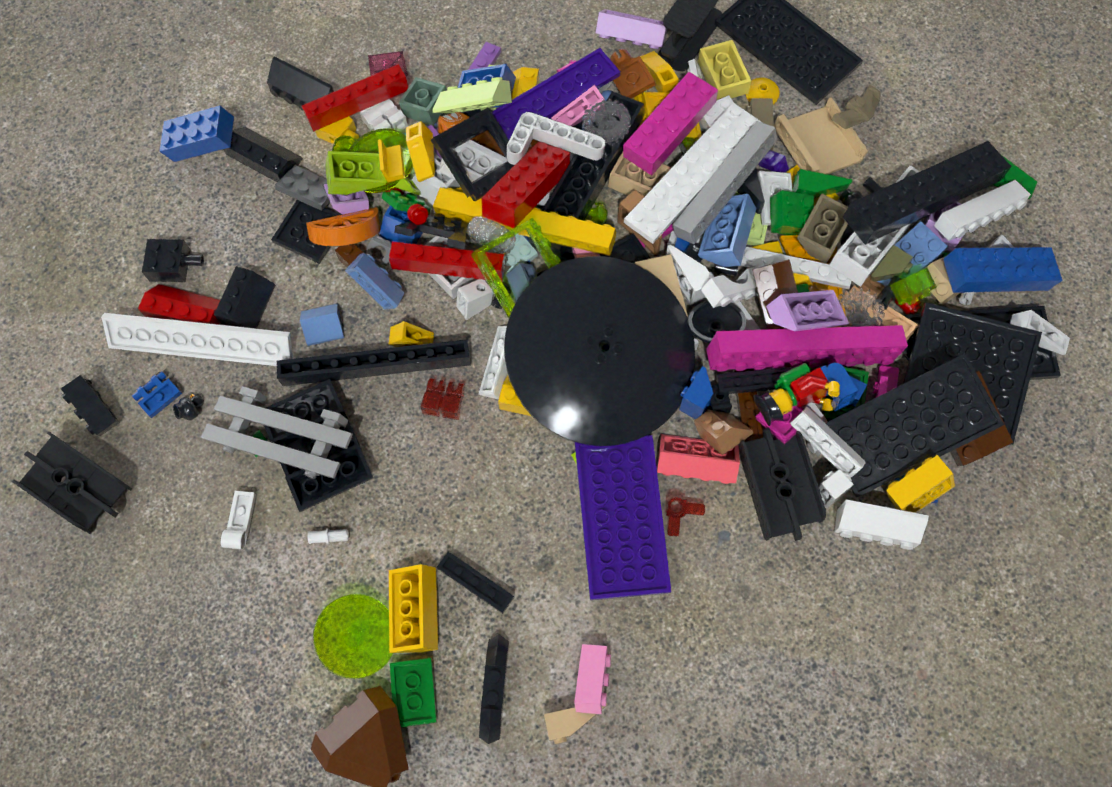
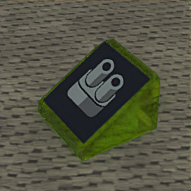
M685 137L679 144L683 156L693 146L694 139L691 137Z

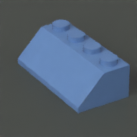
M749 194L732 196L708 226L698 253L700 258L722 267L741 266L756 212V207Z

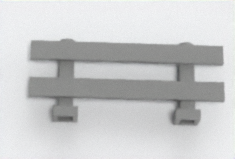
M242 386L239 392L243 396L242 401L223 396L219 397L214 410L234 416L228 430L207 424L201 436L202 439L223 445L222 450L231 454L234 451L241 450L304 469V475L313 479L319 475L335 478L340 463L326 459L332 445L347 449L353 435L352 433L339 430L340 426L346 427L348 422L340 413L323 409L321 417L325 421L321 425L258 407V403L264 404L267 397L259 391ZM250 421L314 439L316 442L311 453L308 454L244 434Z

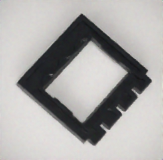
M489 108L480 111L431 139V142L467 198L471 197L473 201L481 199L514 166L507 161L471 182L464 167L451 151L489 130L507 159V144L509 140Z

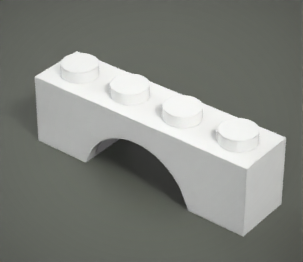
M759 266L746 269L737 279V283L729 280L724 275L713 277L705 284L701 291L713 308L718 306L725 307L729 303H738L742 299L748 300L753 296H758L752 269Z

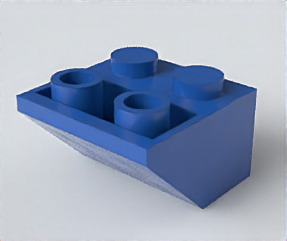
M389 206L383 217L379 237L391 243L417 244L423 232L418 231L411 237L394 233L395 225L406 223L410 220L408 219L407 212L398 211Z
M703 366L699 372H694L690 379V387L686 386L681 393L683 399L679 410L695 420L706 412L713 396L707 370Z

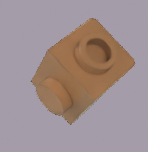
M870 275L862 286L858 288L879 299L882 295V290L886 286L877 281H871Z

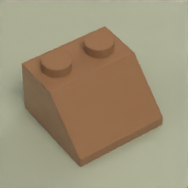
M709 410L694 420L700 438L721 455L738 445L741 440H745L753 434L750 428L730 413Z

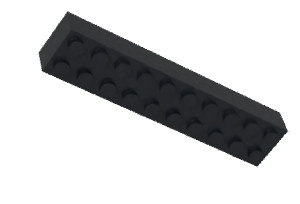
M611 92L588 131L605 140L603 157L599 160H592L575 154L542 211L548 213L556 212L561 216H573L578 220H585L621 156L623 145L634 134L645 116L644 103L616 92ZM528 237L532 247L548 254L552 253L560 258L565 255L568 246Z
M986 141L850 203L843 218L866 245L1001 181L1012 166L989 141Z

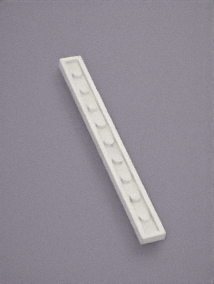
M675 231L671 232L668 246H675ZM700 237V238L696 241V243L699 244L700 246H701L703 237ZM750 247L745 248L741 266L748 268L762 267L790 259L793 273L807 275L812 282L844 289L850 288L851 280L829 264Z

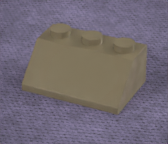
M821 194L797 239L810 256L826 264L848 225L843 218L848 206Z

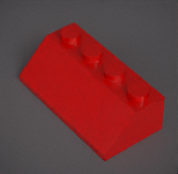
M161 284L146 291L138 307V310L145 317L216 325L220 323L214 316L220 302L219 299Z

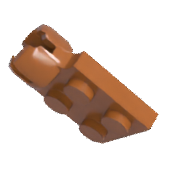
M625 49L618 50L622 56L620 58L616 52L611 55L610 60L620 71V76L614 79L613 83L621 95L632 99L656 85L655 80L640 56L632 58Z

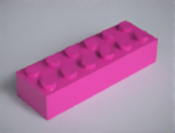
M688 72L623 145V157L652 176L716 103L718 89Z

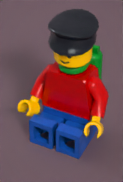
M803 363L782 373L774 385L775 391L769 394L765 392L760 396L754 395L753 399L765 422L770 426L773 421H783V415L792 411V406L800 408L809 403L818 405L822 403V410L831 411L834 409V411H837L853 403L858 389L845 368L839 363H831L828 367L825 365L812 372L808 365ZM827 395H830L833 397V400L822 398Z

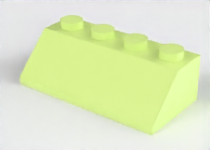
M496 77L491 79L492 82L482 80L477 81V85L467 83L462 84V88L457 86L448 87L447 91L440 92L434 105L433 113L452 114L512 103L510 82L502 80V77Z

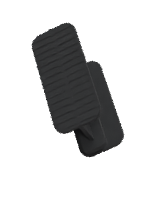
M677 0L663 19V25L673 32L659 50L658 55L672 69L680 72L688 69V61L695 59L700 49L710 38L717 27L715 20L722 14L720 10L714 8L719 0Z
M765 428L763 430L764 438L748 442L741 440L739 443V455L751 497L753 498L758 521L766 541L770 538L793 533L795 541L802 539L801 525L818 521L821 523L825 520L826 508L820 494L803 435L797 432L796 435L784 444L779 439L773 440L770 428ZM781 471L783 472L784 477L778 478L775 476L774 472ZM782 489L788 490L789 493H790V496H789V497H784V496H782V495L780 494V490H782Z
M48 431L47 434L51 438L36 456L29 451H26L24 454L34 461L35 464L20 482L15 479L12 482L72 525L91 534L92 531L89 528L103 510L115 518L119 513L112 509L113 505L126 489L131 491L132 488ZM66 476V479L61 482L62 478ZM81 486L80 491L76 493L77 488Z

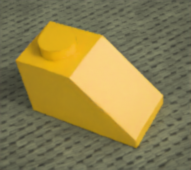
M403 321L390 327L389 345L403 347L433 343L434 333Z

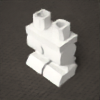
M390 99L360 111L362 121L370 130L374 129L378 140L384 141L394 136L393 132L397 134L408 127L406 116L401 110L397 109V106Z

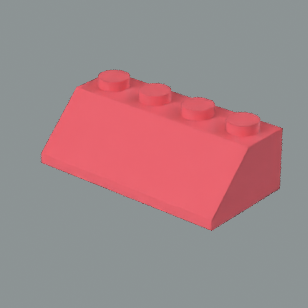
M661 434L657 473L666 476L677 475L683 478L692 477L704 481L714 480L724 484H736L740 465L738 445L721 455L702 439Z

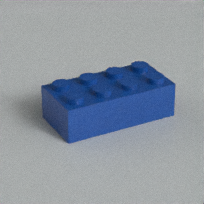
M219 105L166 120L163 124L159 152L173 162L230 148L234 116Z

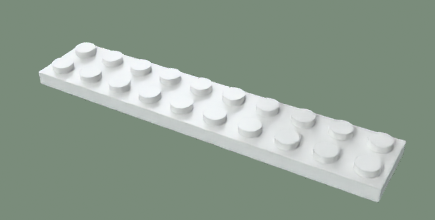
M732 103L624 218L623 223L653 244L692 202L718 170V167L726 160L728 154L735 149L738 142L747 134L749 128L756 121H761L735 103Z
M104 313L101 317L108 348L271 366H277V360L293 359L290 332Z

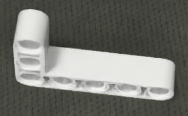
M526 112L521 115L507 144V161L515 165L526 154L532 139L592 160H599L604 154L605 140L595 134L531 112Z

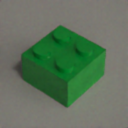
M782 190L770 197L771 232L784 235H799L814 209V196Z

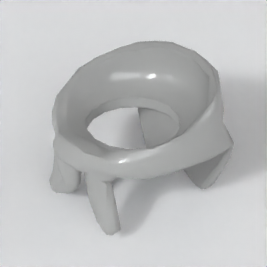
M375 236L368 243L365 254L372 256V250L377 246L385 248L386 255L382 259L374 258L375 264H388L390 262L389 253L392 243L379 236Z

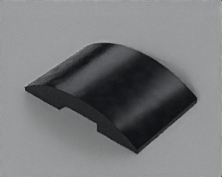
M330 379L265 408L321 425L325 421L321 417L323 409L340 413L348 422L346 427L340 426L339 430L353 434L347 449L332 445L326 459L340 463L334 479L323 475L316 476L313 479L304 475V469L280 462L299 512L374 478ZM264 425L271 443L308 454L311 453L316 440Z

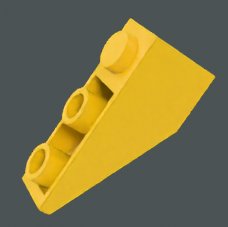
M655 51L640 56L655 80L657 91L670 93L679 82L672 67Z
M422 121L406 127V142L418 182L435 176L434 146L431 142L433 133Z

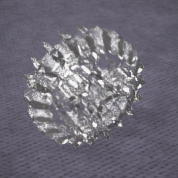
M602 98L599 103L595 100V105L589 104V109H585V115L582 117V128L584 131L602 137L609 145H611L612 141L618 143V138L624 139V134H628V129L631 126V117L628 109L624 108L623 103L619 104L617 99L612 102L610 98L608 101ZM616 115L620 119V121H617L616 118H614V116ZM593 122L596 123V125L599 126V127H598V128L594 127V126H593Z
M475 216L468 224L467 234L479 245L501 254H508L513 250L516 237L509 229H506L499 223L482 216Z
M853 288L852 293L846 290L844 295L840 294L838 301L842 309L846 307L848 309L847 312H849V317L847 318L849 324L840 327L881 326L883 323L882 319L885 317L883 312L885 307L881 305L882 300L877 299V293L870 295V289L867 292H863V288H860V291H856ZM868 307H870L874 313L873 318H871L869 316V313L867 312Z

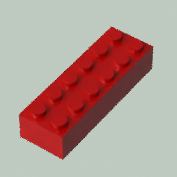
M538 142L481 198L482 217L515 229L560 181L570 164V152L544 142Z

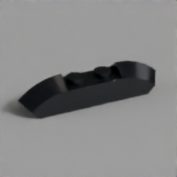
M500 634L488 640L479 738L487 744L499 740L501 736L509 641Z

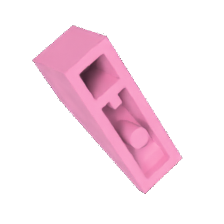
M593 85L551 119L573 127L596 113L604 106L606 101L596 86Z

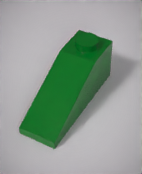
M800 169L794 176L792 192L812 195L814 198H818L821 194L830 195L845 191L852 184V179Z

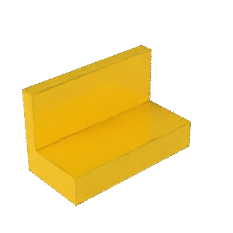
M381 139L378 140L380 170L387 182L404 179L402 147L396 145L386 148Z

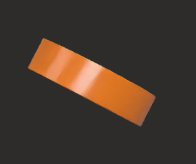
M377 207L306 223L309 240L323 246H342L362 242L378 234L381 229Z

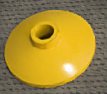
M760 77L751 80L749 93L745 94L749 103L751 98H770L773 100L774 105L779 98L780 91L774 81Z

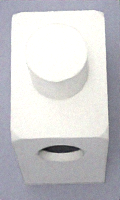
M478 279L458 288L456 307L466 320L491 305L493 294L499 291L497 283L493 281L487 284L485 280Z

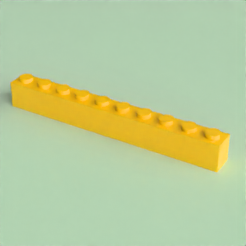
M440 187L433 204L435 213L443 214L447 218L456 217L464 222L606 256L611 255L616 240V230L611 225H600L591 220H578L573 216L565 217L556 212L548 213L538 208H534L514 229L482 217L481 199L473 201L471 197L467 198L464 192H458L452 188L445 189Z

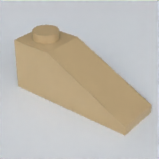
M575 707L544 714L549 741H554V744L567 742V737H571L597 714L576 712Z

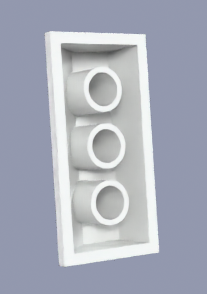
M472 140L451 150L464 167L471 182L507 162L506 157ZM441 159L438 172L456 180L444 160Z
M845 500L837 509L834 532L840 533V536L846 538L856 536L860 537L862 541L871 542L876 540L880 541L882 545L891 546L896 544L901 545L900 547L903 549L912 550L921 543L929 516Z

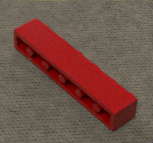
M397 64L304 104L302 109L314 132L404 93L409 87L403 70Z
M392 242L389 253L390 265L394 270L503 282L505 270L504 254Z

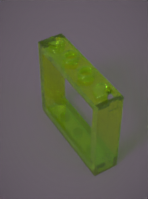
M533 218L471 254L508 318L515 303L485 253L520 232L527 230L548 268L550 269L560 264V259L551 250L549 240L544 238L540 225L538 226Z

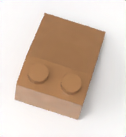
M634 190L620 202L617 222L630 234L634 233L645 247L657 256L660 250L662 234L652 244L623 223L624 218L645 197Z

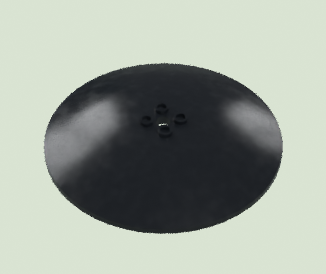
M589 256L568 260L555 265L539 275L526 287L514 305L507 323L504 339V359L507 374L516 396L529 414L542 426L554 434L575 443L590 446H616L633 442L649 435L668 421L677 411L683 399L681 397L682 391L686 386L690 387L691 384L690 379L695 367V342L688 326V317L682 305L660 279L649 271L628 261L611 257ZM606 342L609 346L608 351L600 350L599 343Z

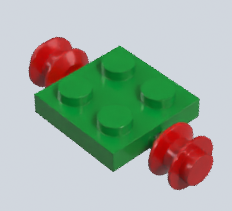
M390 186L385 192L383 191L382 199L395 210L407 212L408 219L414 224L421 225L427 220L431 208L425 204L424 200L418 199L417 195L413 193L404 195L403 191L395 186Z

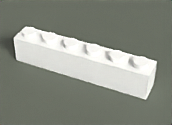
M1014 180L943 212L934 226L948 241L955 238L959 239L967 232L972 233L980 226L985 227L991 221L999 220L1003 215L1008 216L1016 209L1021 210L1027 204L1026 200L1031 194Z

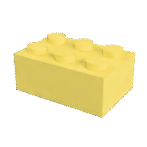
M733 40L700 49L698 63L707 83L718 89L717 100L728 95L730 98H735L749 93L751 79Z

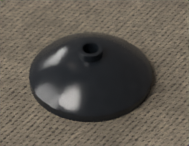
M706 301L692 309L688 317V326L696 338L710 343L717 331L745 330L746 317L743 311L732 303L725 307L718 306L713 308L710 302Z

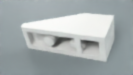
M1032 310L1012 315L1010 324L1042 332L1039 347L1061 355L1066 354L1070 338Z

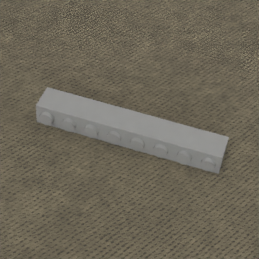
M756 121L749 128L747 134L738 142L735 149L728 154L726 160L718 167V170L685 208L679 218L674 221L673 228L676 237L692 244L696 243L777 141L775 127Z

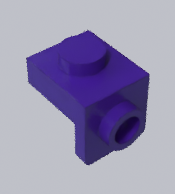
M771 150L768 151L759 163L760 167L772 172L786 173L789 169L785 155Z

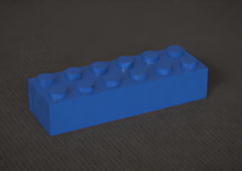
M1052 247L955 248L943 259L953 293L1048 291L1063 281Z

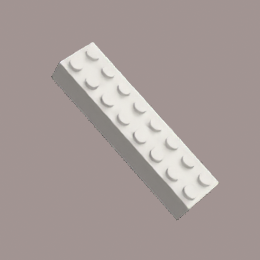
M909 166L896 182L920 171ZM911 224L866 245L854 232L838 250L830 266L861 287Z

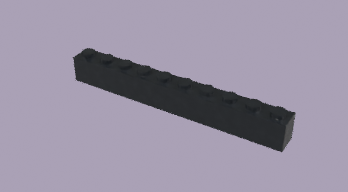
M468 339L277 360V379L282 386L324 382L328 379L336 381L470 366V348Z

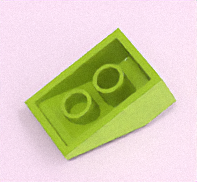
M327 152L325 168L328 194L348 195L386 185V179L380 170L379 153Z

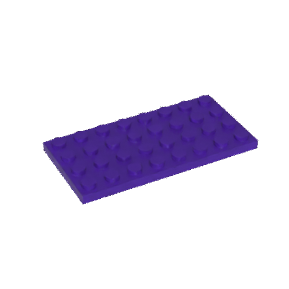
M653 435L644 436L633 442L616 446H590L575 443L590 601L671 593Z

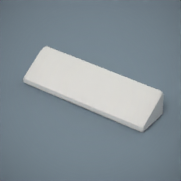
M498 326L479 390V395L499 399L503 382L508 375L504 359V339L507 326Z
M806 407L790 423L838 470L840 469L842 472L847 473L850 478L861 470L866 463L810 408Z

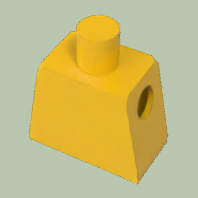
M349 116L315 131L318 138L339 147L343 146L347 141L355 144L359 139V135L355 133V123Z

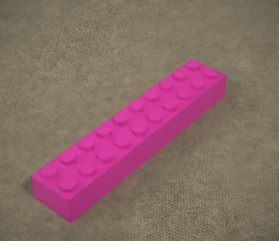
M903 325L834 327L792 331L790 329L717 331L706 350L710 370L722 372L728 369L742 371L751 368L762 370L764 368L797 367L803 363H806L811 368L829 366L831 363H839L848 367L857 364L870 366L882 363V365H889L907 348L908 344Z

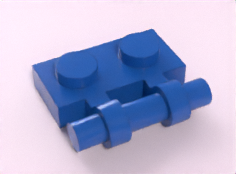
M162 371L158 375L154 374L148 383L143 387H138L136 389L137 392L132 395L136 401L143 397L138 404L150 418L156 416L182 394L169 378L163 383L161 382L167 377ZM155 386H157L156 389H154L151 393L148 394V392H149L151 389H153Z

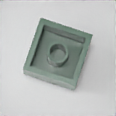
M415 77L399 101L403 114L407 118L434 125L441 113H433V108L440 92L447 91L446 86Z

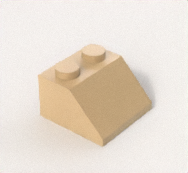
M945 257L932 262L916 274L917 280L939 306H943L959 294L952 291L943 260Z

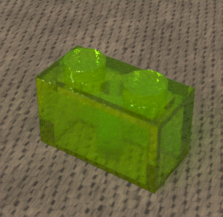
M927 267L890 285L899 305L908 303V305L920 301L918 297L920 299L931 295L930 291L937 288Z

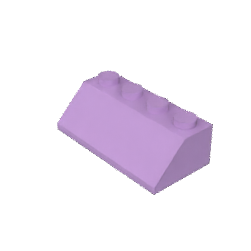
M607 9L599 12L596 33L600 34L599 37L607 39L610 36L616 37V40L620 42L630 40L633 41L632 44L642 46V43L649 44V47L653 49H659V47L664 45L668 31L663 25V21Z
M834 290L781 294L766 306L774 324L792 331L849 324Z

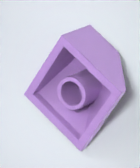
M324 184V189L332 208L342 215L369 209V200L364 190L348 195L328 194V186Z

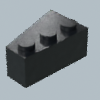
M79 375L60 388L63 392L62 397L68 404H73L76 408L73 410L79 419L86 421V428L92 435L102 436L119 424L120 421L110 407L102 400L100 393L92 387L91 380Z

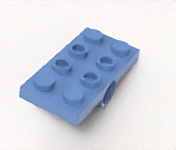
M921 221L895 244L896 247L913 256L911 262L913 266L907 274L904 272L895 281L897 282L899 278L903 280V284L898 291L905 288L911 281H914L917 278L916 274L930 265L948 248ZM891 279L877 282L881 283L884 286H888Z

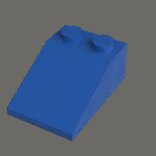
M507 64L462 71L458 88H462V84L472 83V85H477V81L487 80V82H492V78L502 77V80L510 82L512 94L516 76Z

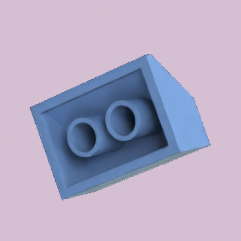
M360 254L345 270L383 309H395L399 305L404 295V292L401 290L402 286L395 280L392 281L388 277V272L382 267L379 268L375 264L374 258L369 254Z

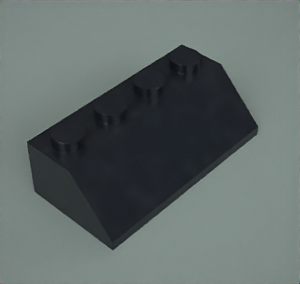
M275 56L272 58L267 84L271 94L275 97L279 96L287 103L297 105L303 111L302 105L334 92L332 85Z
M247 127L233 129L230 148L223 149L227 156L275 182H278L295 165L298 166L303 160L301 156Z

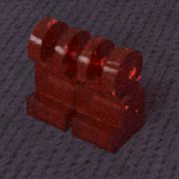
M430 378L420 406L422 413L439 417L441 412L443 418L459 420L465 384L459 383L457 389L454 390V382H449L446 388L447 394L442 397L445 392V380H440L439 385L435 387L436 379Z

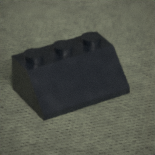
M236 266L214 316L223 325L257 329L276 285L252 270Z

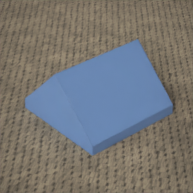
M338 303L301 311L300 323L307 346L344 338Z

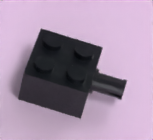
M147 239L142 273L149 282H186L188 266H203L204 256L202 254L190 255L191 249L184 239Z

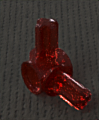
M678 497L669 500L666 504V516L669 517L668 536H679L680 520L686 514L703 516L705 514V505L687 502V499ZM672 502L680 504L681 509L679 512L672 511Z

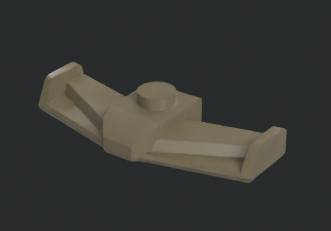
M869 85L863 98L856 95L847 103L846 108L848 110L834 114L831 120L844 129L865 121L868 122L874 116V111L880 102L881 92L872 85Z

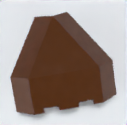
M377 686L362 690L356 695L358 699L351 706L347 707L345 705L332 717L334 721L325 729L321 727L314 735L311 751L326 772L370 787H387L388 783H394L399 780L401 773L409 770L397 706L383 688Z

